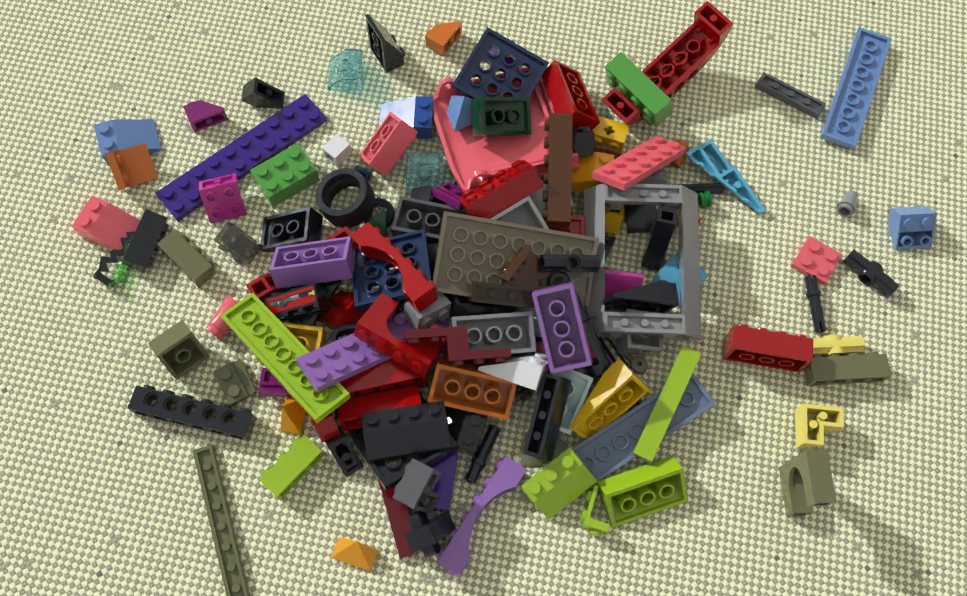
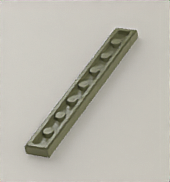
M211 444L192 450L226 596H251L215 447Z

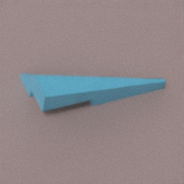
M712 139L685 153L688 158L756 212L761 214L766 210L737 168L730 166Z

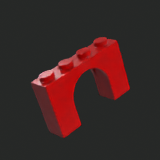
M381 293L357 322L353 336L424 377L445 348V339L442 338V342L430 343L429 339L421 340L419 344H408V342L394 337L388 330L387 325L395 316L399 303ZM436 324L431 326V328H441Z

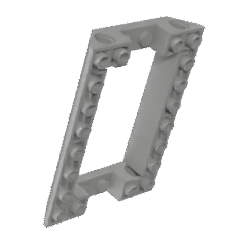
M602 183L585 189L583 215L585 216V236L599 238L597 255L600 259V268L598 272H594L588 315L590 317L597 316L598 320L593 322L598 337L622 338L623 334L661 335V339L701 341L698 193L683 185L635 184L623 191ZM623 204L659 205V207L661 204H664V208L671 209V206H674L675 210H679L680 314L605 312V305H603V300H605V208L622 210Z

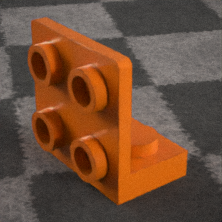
M145 143L106 154L119 190L158 178Z

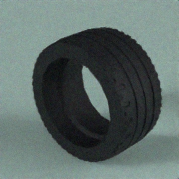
M341 168L326 175L317 186L315 194L316 204L320 212L330 223L341 228H352L368 219L370 214H372L376 201L374 191L367 179L360 172L350 168ZM348 187L361 188L358 199L350 207L342 210L331 209L332 200L341 190Z

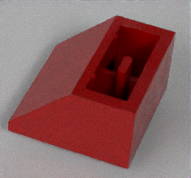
M339 291L332 297V301L329 304L330 311L322 312L317 321L333 331L343 324L357 323L368 309L357 311L354 304V293Z

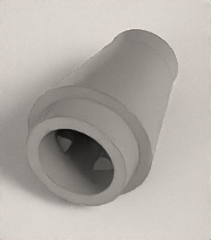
M849 190L837 205L839 215L849 217L855 213L857 192Z

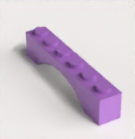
M508 456L504 460L499 459L494 467V470H496L493 477L488 476L483 484L484 491L481 495L477 493L471 502L474 505L470 512L465 511L460 519L461 526L458 530L454 529L448 538L450 543L446 548L442 547L441 552L436 556L439 559L437 565L458 579L470 561V537L478 516L494 499L514 491L526 474L527 469Z

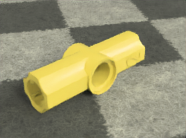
M832 334L823 338H812L814 339L813 355H826L828 357L831 354L843 356L851 353L862 354L865 352V340L861 336L841 337L838 334Z

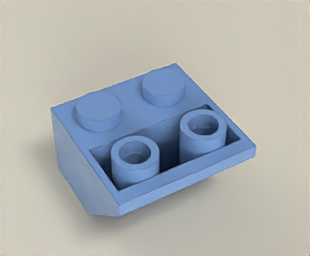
M927 206L891 208L888 227L894 249L932 248L937 212Z

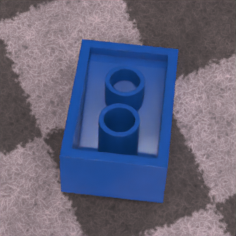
M413 96L381 104L379 126L389 112H392L418 131L416 138L432 139L434 98Z

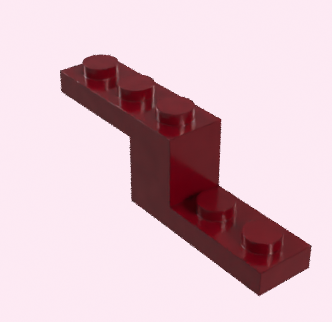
M467 326L404 330L402 333L403 341H408V344H419L421 340L429 339L430 343L442 342V338H444L446 363H452V366L465 365V361H473V364H484L485 360L492 359L493 363L506 362V358L511 357V348L469 351Z

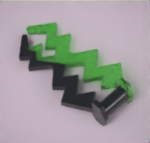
M126 232L127 238H120L122 249L111 250L110 257L101 256L99 269L94 273L93 278L106 285L109 289H112L117 283L128 281L124 270L134 269L124 264H115L118 273H112L113 280L102 274V272H109L106 263H118L117 256L125 255L128 248L127 243L131 242L135 232Z

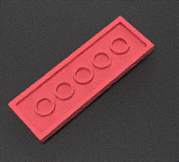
M654 136L593 171L592 178L625 191L684 155L686 147L678 142L665 140L661 136Z

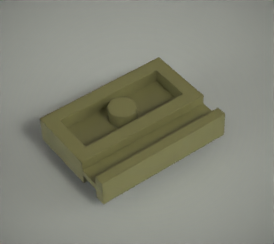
M240 358L213 371L229 405L234 406L248 399L249 396L257 394Z

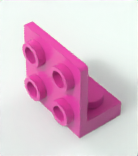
M236 173L199 182V193L210 223L247 214L238 187Z

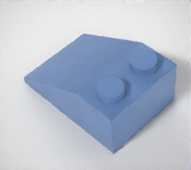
M153 119L109 120L94 125L101 156L108 166L110 165L106 157L107 153L143 143L146 144L149 154L162 151Z

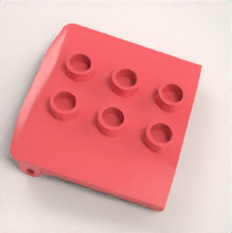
M528 67L520 69L523 73L529 72ZM504 73L496 74L500 79L506 77ZM447 77L439 82L437 92L433 95L434 122L450 171L463 192L475 189L483 180L492 179L498 171L507 170L517 160H525L534 166L540 178L543 177V173H546V166H543L544 155H547V149H544V137H547V131H544V122L548 120L550 113L555 112L542 77L530 96L532 134L495 137H473V125L454 132L447 115L451 95H465L452 88L454 83L452 78ZM473 79L472 82L474 84H480L481 79ZM517 80L511 82L515 88L521 86V83ZM494 86L487 87L488 92H497ZM572 150V170L579 169L578 153H573Z

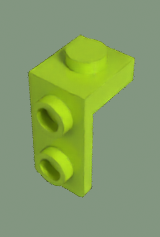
M594 485L592 490L588 489L585 501L588 502L586 509H582L579 521L583 522L581 528L590 530L589 533L594 536L601 537L608 533L610 524L590 518L599 487Z

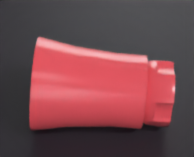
M226 295L223 303L205 329L221 340L231 329L221 319L220 315L238 302Z

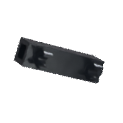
M664 204L658 207L643 251L641 267L660 270L676 227L678 211H675L674 206H671V209L664 208Z

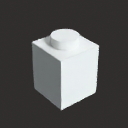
M336 134L322 147L323 155L338 167L352 153L351 143L347 138Z

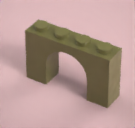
M817 446L807 447L805 451L799 452L797 456L791 457V460L785 461V464L778 467L786 516H806L814 512L813 506H829L837 502L827 449L819 450Z

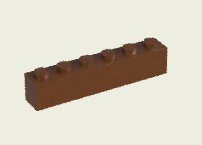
M550 113L548 120L544 122V131H547V137H544V149H547V155H544L543 166H546V173H543V184H546V191H543L542 202H546V209L542 210V218L547 226L552 228H568L571 223L573 114Z

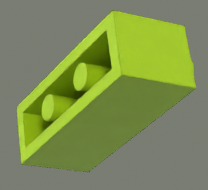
M306 435L302 438L298 437L292 443V448L287 453L283 452L277 458V463L272 468L268 467L261 475L260 481L279 500L324 456L322 450Z

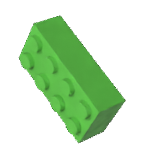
M622 52L605 66L607 84L612 89L615 87L640 111L644 116L643 119L649 125L653 124L657 127L672 113V100Z

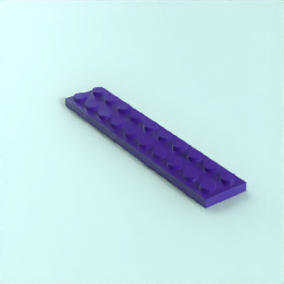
M304 94L155 192V194L178 222L203 205L199 193L200 181L236 173L239 181L251 173V169L278 155L327 122V118L310 98Z

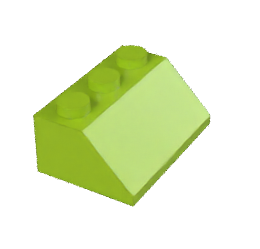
M569 447L522 484L521 487L539 510L550 520L598 481L574 449Z

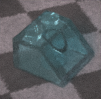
M345 49L330 59L327 90H363L365 66L363 50Z
M406 152V195H411L412 188L432 186V188L437 189V186L443 184V153Z

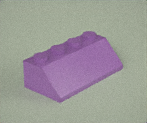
M351 236L276 247L269 269L276 289L352 278L355 266Z

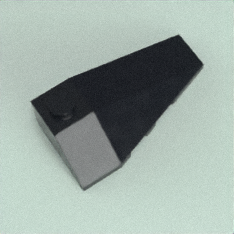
M660 280L655 283L613 293L603 300V305L615 309L625 308L662 314L680 305L676 283L667 282V280Z

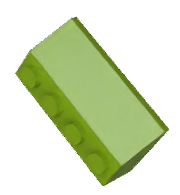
M673 455L597 482L600 498L612 528L688 502L684 469Z

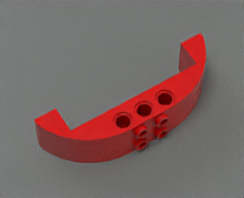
M707 0L694 12V23L642 72L671 99L713 57L731 31L733 23ZM615 87L601 99L626 125H633L644 120V116Z

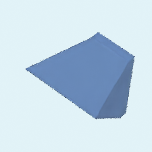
M451 95L447 115L454 132L472 125L471 100L473 99L465 96Z

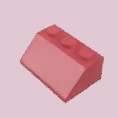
M389 112L359 156L371 167L387 176L388 173L393 171L398 159L404 156L408 145L414 142L418 131L392 112Z

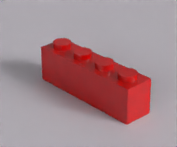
M418 385L406 386L349 398L338 407L339 420L343 432L363 428L362 414L422 404Z

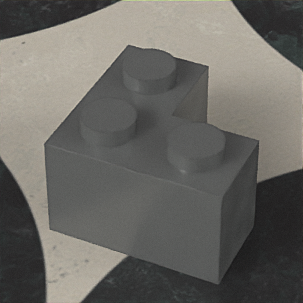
M412 458L411 462L405 467V474L402 480L395 487L393 498L412 509L430 514L440 495L432 490L442 472Z

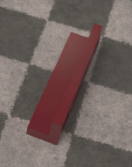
M379 481L399 558L403 559L420 553V550L412 553L405 534L412 530L408 519L410 514L407 505L393 498L396 486L386 491Z

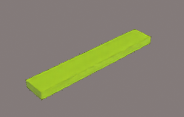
M682 346L633 451L634 455L652 463L701 353Z

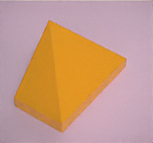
M287 397L282 405L281 432L301 435L306 411L293 397Z
M339 537L331 558L372 571L379 551L360 542Z

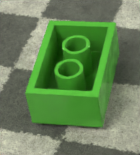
M298 143L250 170L255 183L272 208L320 181L317 169Z

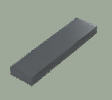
M763 72L754 87L815 119H818L826 103Z

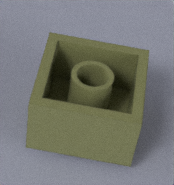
M183 320L148 343L157 358L176 380L210 357Z

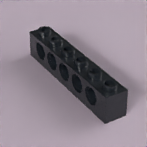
M144 385V387L136 386L127 408L134 414L249 441L256 421V417L249 409L240 408V410L232 409L231 405L225 403L215 405L211 400L202 398L199 401L187 394L178 396L175 395V392L163 389L161 392L150 385ZM158 399V403L151 406L152 401ZM178 403L177 408L173 411H170V407L173 404ZM197 408V412L194 415H189L191 409ZM211 413H217L213 420H208ZM231 417H236L235 423L232 425L227 424Z

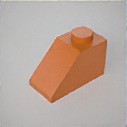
M455 21L436 24L425 35L426 47L444 56L462 34V22Z

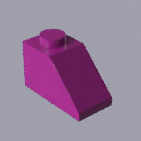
M198 100L183 106L194 133L228 120L224 108L215 104Z

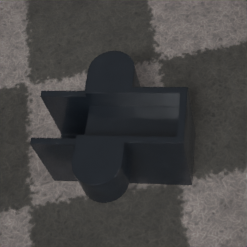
M416 511L408 517L412 530L406 533L405 537L412 553L422 550L425 557L429 558L441 552L439 541L456 529L448 511L429 519L425 512Z

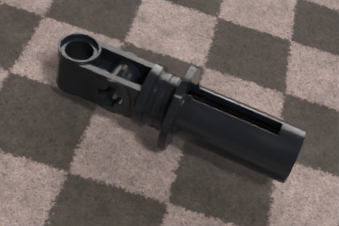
M558 272L552 276L550 284L551 287L556 286L555 279L558 276H562L566 283L571 282V279L567 273ZM577 293L586 335L598 359L595 363L593 360L592 365L586 366L589 376L594 377L604 373L611 364L593 326V322L598 320L597 316L590 317L588 315L587 305L582 306Z

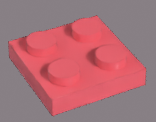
M808 236L791 267L806 276L810 275V278H812V275H816L817 282L825 285L842 254Z

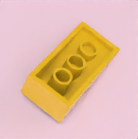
M619 358L604 372L573 420L570 428L586 440L617 420L650 389Z

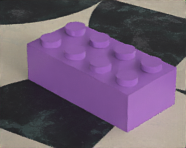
M574 281L534 290L532 297L551 374L592 365L593 360Z

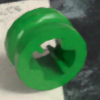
M705 191L704 194L702 192L698 193V205L701 209L705 208V206H712V197L709 191Z

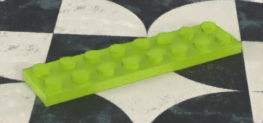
M253 292L220 315L226 325L316 423H319L351 398L350 393L340 383L320 392L315 391L296 363V358L309 353V351Z

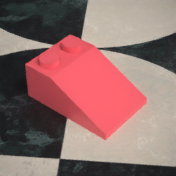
M91 196L71 227L79 236L111 250H120L123 248L120 238H127L126 232H135L140 220L107 201ZM128 240L125 241V252H126V250H127V248H128V246H129L131 240H130V241H128Z

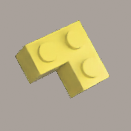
M802 404L795 409L796 449H805L813 446L821 448L824 446V432L836 433L844 428L843 408Z

